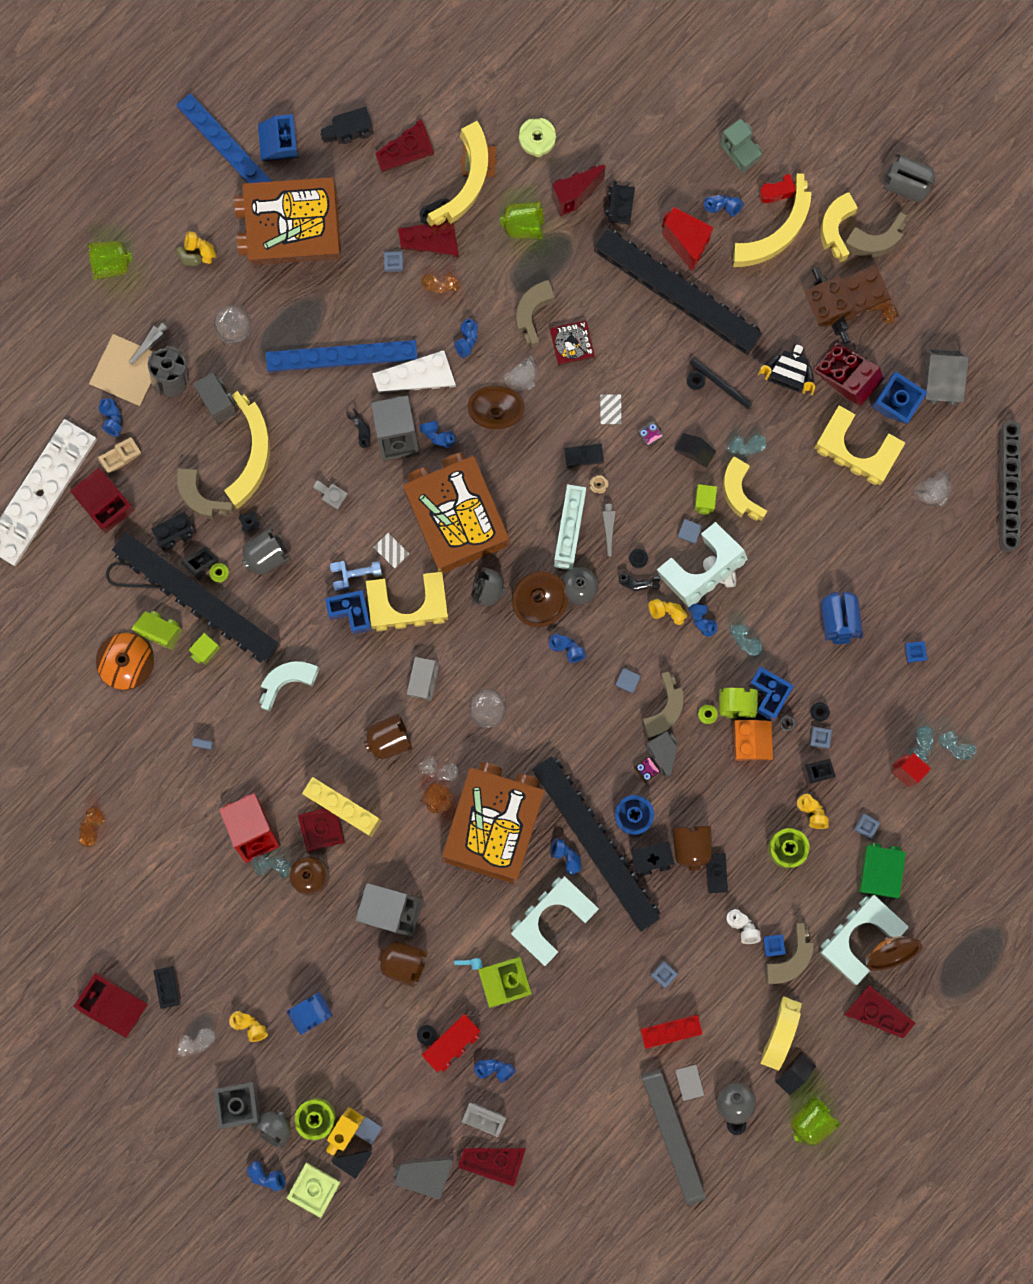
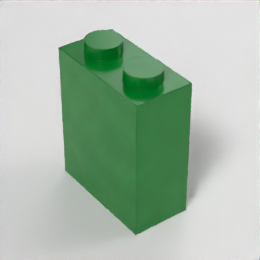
M870 843V846H864L858 892L895 899L900 898L906 852L901 851V847L889 846V849L881 848L882 844Z

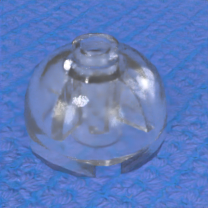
M228 305L222 307L217 312L214 318V328L222 341L236 344L249 336L252 330V322L249 314L243 308L237 305Z
M529 356L515 365L513 369L506 372L501 379L514 391H521L523 389L529 391L536 385L534 381L539 376V368L533 357Z
M946 471L935 473L937 477L934 478L929 476L914 488L915 491L913 492L921 503L927 506L938 505L940 507L948 502L947 498L951 495L953 488L952 481Z
M486 689L479 691L472 697L468 710L470 718L476 725L482 728L496 727L503 721L506 716L507 706L501 694L494 690Z

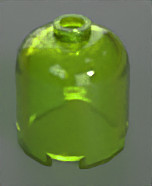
M542 202L509 204L504 210V215L500 216V227H504L506 235L512 239H542L543 232H540V225L544 224L543 207H540Z
M120 241L87 243L88 249L92 248L88 252L92 273H96L92 275L93 280L118 277L128 272L129 263L133 261L131 251H127L124 243Z
M815 1095L793 1115L790 1121L791 1128L794 1131L792 1134L793 1138L799 1144L803 1142L811 1147L819 1145L837 1130L841 1123L837 1118H833L829 1114V1108Z

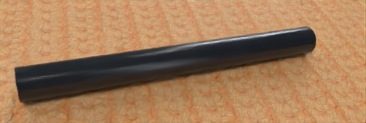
M694 357L689 362V364L745 408L749 409L752 406L749 400Z

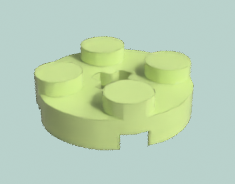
M533 118L527 120L521 126L519 143L526 153L535 157H541L553 149L556 134L553 125L549 121L542 118L534 120ZM540 133L541 140H534L533 134L538 135Z

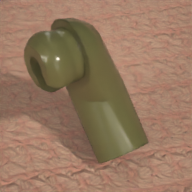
M183 246L175 250L185 266L195 267L202 263L201 255L187 254Z

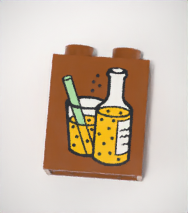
M333 177L242 184L243 195H234L236 218H245L246 225L245 233H237L239 256L248 255V260L252 265L342 259L337 192Z
M457 453L445 458L442 461L444 468L433 473L429 472L428 467H423L407 475L409 482L403 485L405 495L438 572L443 574L510 546V539L475 457L471 456L465 459L463 453Z
M481 762L478 769L469 768L442 854V862L516 885L545 790L538 788L539 780L525 774H517L515 781L500 777L502 768Z

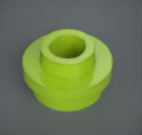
M214 564L210 569V577L215 582H224L229 576V570L224 564ZM218 569L222 570V574L220 576L216 575V571Z
M711 705L702 706L698 712V717L704 724H712L718 716L716 708ZM706 711L711 712L712 716L710 718L705 716Z

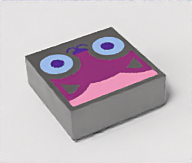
M654 421L637 430V433L647 447L663 438V434Z

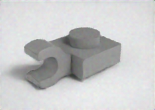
M317 480L313 486L316 491L324 495L322 501L336 510H339L348 496V493L334 484H331L328 488Z

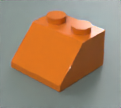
M735 720L733 722L734 761L773 760L771 721Z

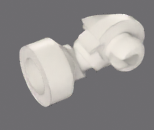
M709 556L704 559L703 567L706 572L714 566L717 560L715 556ZM735 570L731 572L727 579L719 583L724 584L726 587H735Z
M738 909L731 910L728 913V924L732 928H742L744 930L741 933L742 943L755 944L761 941L760 931L755 929L754 924H751L752 921Z

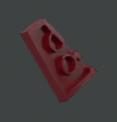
M422 118L413 127L405 130L397 139L392 140L375 153L381 172L434 155Z
M445 221L440 225L430 226L429 224L398 228L401 249L433 252L438 255L446 254L459 258L454 223L450 224L449 221Z
M871 985L865 988L844 1014L847 1017L854 1018L901 1038H904L916 1024Z
M464 1148L457 1168L514 1187L526 1148Z

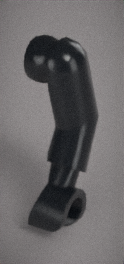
M353 409L355 412V417L353 418L346 412L347 418L353 420L354 425L359 430V446L368 448L371 443L370 428L358 417L357 410Z
M621 573L618 577L619 583L632 591L645 590L648 587H652L655 590L660 588V585L653 584L654 581H661V578L657 576L649 581H638L626 573Z

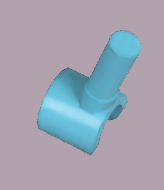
M479 958L454 961V965L471 964L472 970L483 967L482 961Z

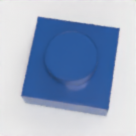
M925 641L904 644L907 663L927 661Z
M783 934L763 937L765 957L786 954Z

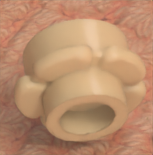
M602 475L593 477L590 480V489L594 493H604L608 487L607 479Z

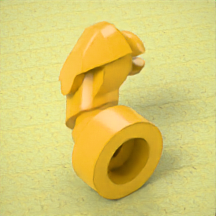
M187 231L184 241L185 250L194 251L196 248H199L200 254L203 256L202 262L212 263V258H216L213 245L198 237L196 232Z
M659 599L652 600L648 604L650 614L654 619L664 617L665 612H668L674 623L681 625L684 623V619L687 618V612L680 604L666 603Z
M810 794L801 795L797 800L798 808L802 812L813 814L809 819V826L814 829L828 828L829 818L825 816L824 809L822 810L823 807L819 802L813 799Z
M236 1011L230 1016V1026L235 1030L249 1028L247 1036L250 1042H258L268 1036L266 1027L260 1025L257 1020L255 1021L256 1018L251 1015Z

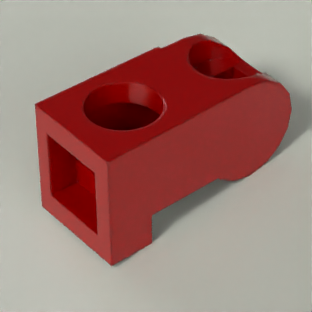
M791 174L784 175L781 182L764 184L759 193L761 202L769 204L794 197L796 189Z

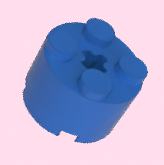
M627 796L615 808V823L625 834H642L653 823L654 809L651 803L641 796ZM631 810L639 813L637 820H634V818L630 819Z
M321 992L316 993L286 1011L300 1035L333 1016Z

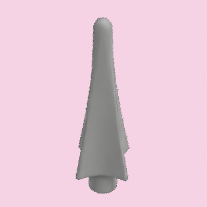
M163 323L158 328L152 327L141 347L129 361L130 364H133L146 351L166 337L163 333L167 327Z
M605 504V511H602L606 534L607 555L610 557L612 555V535L616 511L612 510V504Z

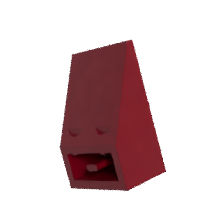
M597 164L585 172L578 171L569 178H559L554 181L551 197L559 216L576 211L602 183L605 177V164Z
M836 343L813 369L830 386L858 406H861L884 380L880 367L839 343Z
M100 467L70 490L72 495L105 534L135 511L133 506Z
M95 973L73 1007L89 1018L127 1038L148 1004L101 973Z

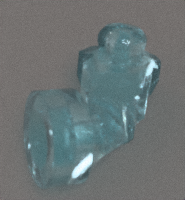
M755 434L745 444L744 438L736 435L728 444L727 450L732 454L752 455L766 448V439L764 436Z
M729 625L730 634L734 637L735 642H738L737 645L740 649L752 656H756L761 652L762 642L760 639L745 638L749 633V625Z
M921 726L917 729L915 737L920 746L916 745L909 749V755L915 753L922 761L927 762V756L932 751L934 731L932 728Z
M955 731L944 733L937 738L941 747L951 751V754L960 760L973 759L972 754H975L977 751L973 744L957 745L958 737Z
M260 855L252 860L254 871L258 876L267 874L269 869L273 868L280 873L281 878L289 876V869L292 867L286 859L281 857L269 859Z

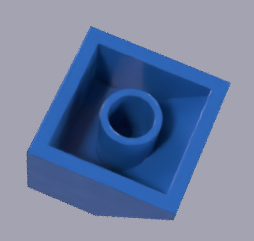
M894 372L888 378L871 407L888 418L908 424L927 391L898 372Z

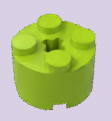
M744 688L719 689L720 716L729 719H737L738 716L747 719L756 718L758 690L750 689V692H746Z
M786 828L778 831L771 837L768 843V853L776 865L782 868H793L801 865L807 859L810 845L807 837L802 832ZM785 844L792 845V853L785 851Z
M320 1098L307 1100L295 1113L296 1130L302 1137L308 1140H319L326 1137L333 1130L336 1123L334 1108L329 1102ZM311 1115H318V1120L320 1123H312L311 1121L313 1118L311 1117Z

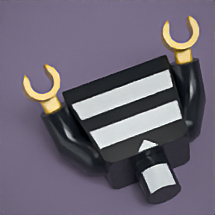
M794 345L791 352L783 351L782 354L773 356L760 368L757 374L758 376L764 374L766 376L765 380L798 393L802 391L805 394V391H810L811 395H813L815 390L812 367L808 365L809 360L802 357L804 347L800 345Z

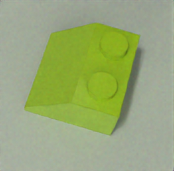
M145 611L133 625L132 630L144 638L173 650L182 632V629L178 627L179 623L171 619L167 622L161 619L162 615L151 611V613Z
M521 957L478 969L489 1008L532 994Z

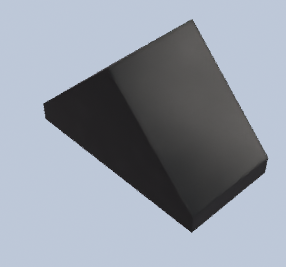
M685 433L682 434L674 448L675 451L706 468L716 453L702 438Z
M205 546L184 559L181 564L199 581L219 559Z
M831 759L805 764L801 767L807 785L836 777Z
M800 1053L775 1082L791 1095L808 1080L816 1065L804 1054Z
M372 1149L333 1157L331 1159L332 1164L356 1179L372 1155Z

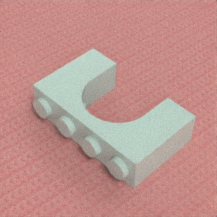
M716 522L701 533L704 543L717 555V560L710 570L702 574H690L684 571L672 558L657 569L660 578L688 607L697 603L703 595L712 591L719 582L727 579L731 572L743 566L745 561L748 560L744 549Z
M565 876L563 879L558 877L551 885L553 889L549 893L545 891L538 898L540 903L535 908L531 906L524 913L527 917L522 922L518 920L511 927L513 930L511 934L544 966L551 961L558 951L543 938L539 931L538 920L543 910L551 905H563L569 908L584 923L598 910Z
M866 895L859 903L861 905L857 911L852 910L846 917L848 921L844 925L840 924L833 931L835 935L832 939L829 940L827 938L820 946L822 950L819 953L853 985H857L870 970L852 954L849 948V937L852 930L862 923H870L879 928L887 937L902 936L909 928L875 895H870V897Z

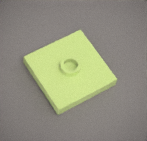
M306 1162L286 1199L321 1218L341 1181Z

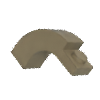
M900 212L890 229L881 235H869L855 227L845 242L846 248L852 254L861 257H878L890 252L903 237L901 232L907 224L904 222L907 215Z
M549 280L530 288L520 300L517 308L516 325L518 334L524 333L525 342L530 344L532 349L539 347V340L532 323L533 315L541 307L555 303V296Z
M178 468V489L181 497L192 511L204 518L213 520L215 512L220 516H228L229 513L234 514L232 502L210 501L200 495V474L197 470Z
M669 671L660 675L667 698L664 710L655 716L642 720L647 739L668 731L679 718L683 708L682 688L674 690L676 681L673 675L670 676Z
M805 923L794 924L795 949L792 956L782 963L765 964L766 984L788 982L799 976L809 964L813 953V943H805V939H808V927H805Z

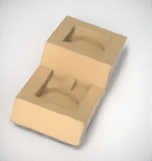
M132 437L115 445L114 449L99 456L98 461L107 475L135 459L141 452Z

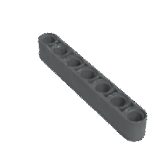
M1013 420L1008 421L1000 430L999 547L1006 553L1014 551L1020 545L1021 426ZM1007 427L1014 430V435L1007 432ZM1006 447H1013L1014 453H1009ZM1006 465H1012L1014 472L1008 471ZM1006 483H1011L1014 486V490L1007 489ZM1006 501L1012 502L1014 509H1009L1006 506ZM1006 520H1011L1014 527L1009 528L1006 525ZM1006 539L1013 541V547L1006 544Z
M660 1068L644 1073L641 1077L686 1204L690 1206L704 1201L706 1196Z

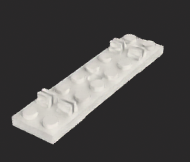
M65 419L62 421L0 517V558L16 567L96 443V437ZM38 490H43L44 494L38 496L37 492Z

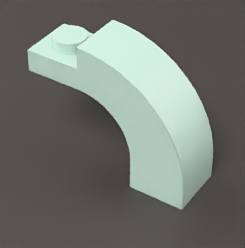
M289 662L276 667L267 675L261 685L263 689L267 690V693H263L260 699L261 708L270 712L278 691L287 683L301 682L313 687L319 667L306 662Z

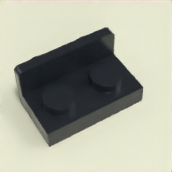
M613 181V187L609 186L607 198H611L610 205L606 204L605 216H609L608 222L630 225L635 187L617 185V181Z
M185 511L151 528L162 550H169L175 547L176 543L180 540L186 541L196 533Z

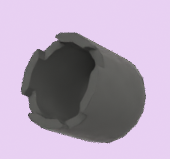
M271 527L247 542L243 547V565L247 570L251 569L259 575H264L291 560L290 555L286 556L284 553L287 549L277 534H272L273 529Z

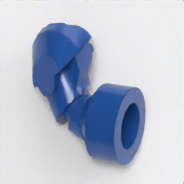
M726 195L708 196L704 201V208L707 212L717 213L725 206V212L731 217L736 216L744 206V202L738 197L731 198L729 196L726 197Z
M466 319L460 326L465 339L460 338L454 342L455 350L461 358L471 355V349L477 343L478 324L472 319Z
M102 399L99 403V412L105 415V417L110 418L105 420L102 429L109 435L118 437L122 431L120 411L116 407L114 400Z
M437 420L419 425L421 433L425 434L428 439H431V442L435 445L442 446L443 448L454 446L456 442L454 433L451 431L436 432L439 428Z
M695 603L688 607L692 619H694L695 627L704 636H713L717 632L716 621L702 617L707 613L708 605Z
M557 633L550 637V649L555 652L568 650L566 656L569 663L580 662L586 658L584 648L579 647L569 637L561 636Z
M554 838L550 848L551 857L558 859L562 856L566 857L567 874L574 875L580 872L582 868L580 856L575 853L573 848L570 849L563 839Z
M498 1059L480 1060L476 1062L474 1067L475 1074L482 1079L497 1071L496 1077L501 1083L506 1082L516 1072L512 1064L498 1062Z
M253 1161L251 1166L247 1168V1174L253 1183L271 1188L275 1192L285 1188V1177L281 1170L272 1171L269 1176H266L259 1161Z

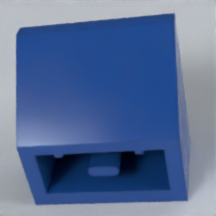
M293 114L273 116L258 124L261 162L298 158L296 127Z

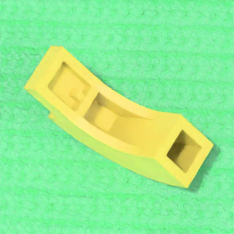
M849 192L837 198L829 206L820 229V237L824 249L832 247L833 256L838 258L840 262L846 260L850 253L839 235L838 226L843 220L854 215L858 209Z
M733 457L723 478L725 500L739 517H742L744 512H747L751 519L762 521L767 510L747 499L742 490V480L750 466Z
M783 996L773 1031L764 1048L760 1064L780 1070L799 1023L802 1003Z

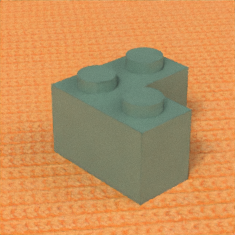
M740 119L723 132L720 146L739 170L744 173L760 161L762 150L758 144H754L751 141L752 128L750 125Z

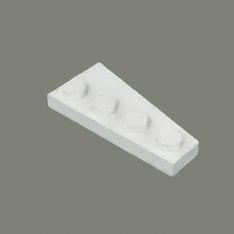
M444 350L373 373L379 393L411 389L456 387Z

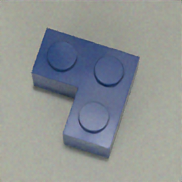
M363 590L325 598L330 620L349 617L353 635L372 631Z
M759 667L749 684L751 688L765 695L758 707L757 713L774 721L794 685Z

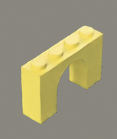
M838 406L814 448L817 449L820 455L833 458L836 464L847 466L855 475H863L871 484L881 485L905 442L888 434L874 456L866 459L854 457L845 447L844 435L855 414Z
M443 573L423 574L426 594L425 601L418 611L411 614L398 613L390 606L385 579L366 581L372 629L386 631L388 630L387 627L395 626V629H403L409 624L419 627L425 626V622H433V624L445 623L444 620H448Z
M313 777L302 793L370 837L374 835L382 822L375 815Z

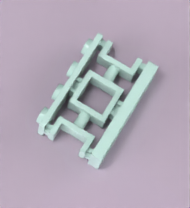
M567 484L554 559L555 568L565 570L573 568L586 487Z

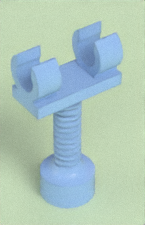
M344 561L330 564L332 572L342 570L344 581L333 582L335 591L349 589L348 578L368 575L370 573L374 577L382 576L380 561L372 562V565L368 568H360L353 571H347Z

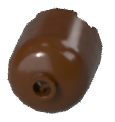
M399 714L375 723L367 729V741H364L367 752L371 751L378 759H387L413 749L411 741L405 735L407 730Z
M694 826L692 831L686 827L673 828L675 858L680 865L689 867V870H700V866L710 862L712 859L711 826Z
M305 857L297 860L292 865L289 873L290 883L293 888L300 894L307 896L323 892L330 879L326 864L314 857Z
M392 942L385 950L382 949L380 951L378 961H381V972L388 978L415 988L414 981L419 982L425 964H422L423 957H427V951L401 942Z

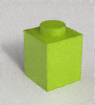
M698 484L694 510L698 511L699 514L709 515L710 512L713 513L716 501V486Z
M203 633L189 649L192 653L190 657L198 664L203 662L206 665L220 650V647Z

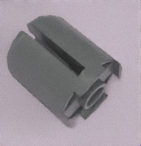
M896 153L895 156L898 159L894 164L890 165L884 181H887L886 186L883 185L882 188L915 202L923 201L931 191L929 186L934 184V169Z
M165 346L166 348L159 349L156 352L154 350L149 356L147 364L153 389L160 395L164 392L165 397H174L183 393L186 389L185 385H188L187 366L180 350L175 347Z

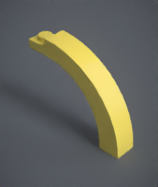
M478 121L462 128L460 138L466 147L469 157L468 180L461 192L453 200L428 214L427 222L430 226L440 225L446 221V218L452 224L472 207L480 194L488 167V150L484 133Z
M804 174L796 175L794 205L784 225L774 234L762 240L751 243H735L733 267L752 266L765 262L781 253L793 242L804 224L811 202V192H807L808 183L807 180H804Z
M237 391L232 394V397L246 416L252 434V449L247 466L240 477L224 490L238 509L252 497L264 478L269 463L270 439L265 420L256 403L253 402L249 405L250 401L245 394L241 396Z

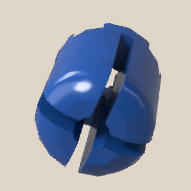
M835 592L824 597L821 602L825 642L833 640V644L851 643L850 639L860 637L861 640L863 638L858 597L850 592H842V596Z

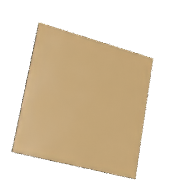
M113 334L89 384L140 406L151 384L147 363L153 351H146L133 364H130L129 361L141 346Z

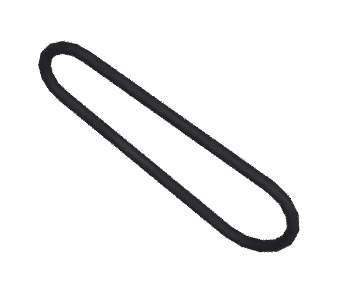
M116 562L107 568L106 578L111 585L161 589V586L118 584L110 580L109 571L113 566L123 565L130 567L131 564Z

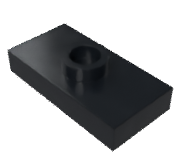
M602 444L564 448L566 468L604 463Z
M726 853L712 854V859L706 864L708 893H728Z
M174 966L153 970L160 1009L181 1005Z

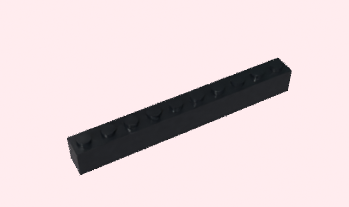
M606 229L594 246L596 254L748 356L761 338L762 332H760L759 327L754 324H748L740 314H734L729 311L725 304H719L714 301V298L709 293L701 292L694 283L686 282L679 273L667 269L668 267L663 262H657L652 259L648 252H642L637 249V246L632 241L624 240L617 231Z
M127 532L123 534L113 547L112 551L116 554L114 557L121 563L126 561L131 564L129 568L138 575L140 572L146 575L145 580L153 586L157 583L161 586L160 591L168 597L171 594L177 598L175 602L182 607L186 605L192 609L190 612L199 619L201 616L207 620L206 624L212 629L219 628L223 631L221 633L223 637L229 641L234 639L238 642L237 647L244 652L247 650L252 652L253 655L251 657L259 663L262 661L268 663L281 646L272 637Z
M550 756L532 768V771L640 932L660 919L658 916L661 914L655 904H650L648 901L649 894L644 887L640 889L636 883L639 881L633 871H628L626 868L628 863L622 855L618 856L615 851L617 847L612 839L607 840L604 835L606 830L600 822L598 824L593 819L595 816L590 806L585 807L582 802L585 800L579 790L575 792L571 786L574 782L568 774H563L561 771L563 766L558 758L553 759Z

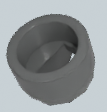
M784 716L781 718L780 727L784 731H791L795 728L796 722L793 717ZM785 719L789 720L791 728H788Z

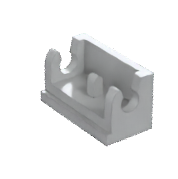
M415 657L407 695L432 701L440 664L434 660Z
M469 1102L462 1123L498 1137L506 1116Z

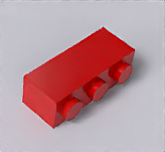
M915 753L899 757L892 764L894 768L891 773L907 787L918 784L931 768Z
M464 1013L421 1056L437 1073L440 1070L444 1072L452 1065L450 1060L454 1056L459 1058L466 1051L464 1047L469 1042L473 1044L481 1037L478 1034L481 1030Z
M697 1014L639 1028L645 1049L703 1035Z

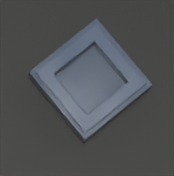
M402 251L384 252L385 272L403 271Z
M684 519L677 538L696 544L702 526Z
M623 668L615 686L633 694L641 676Z
M812 727L810 746L829 749L832 730Z
M195 738L192 742V746L196 748L214 751L215 744L212 741Z
M863 813L854 831L872 840L881 822Z
M663 961L650 976L666 989L678 973Z
M366 1116L355 1134L369 1144H372L382 1126Z

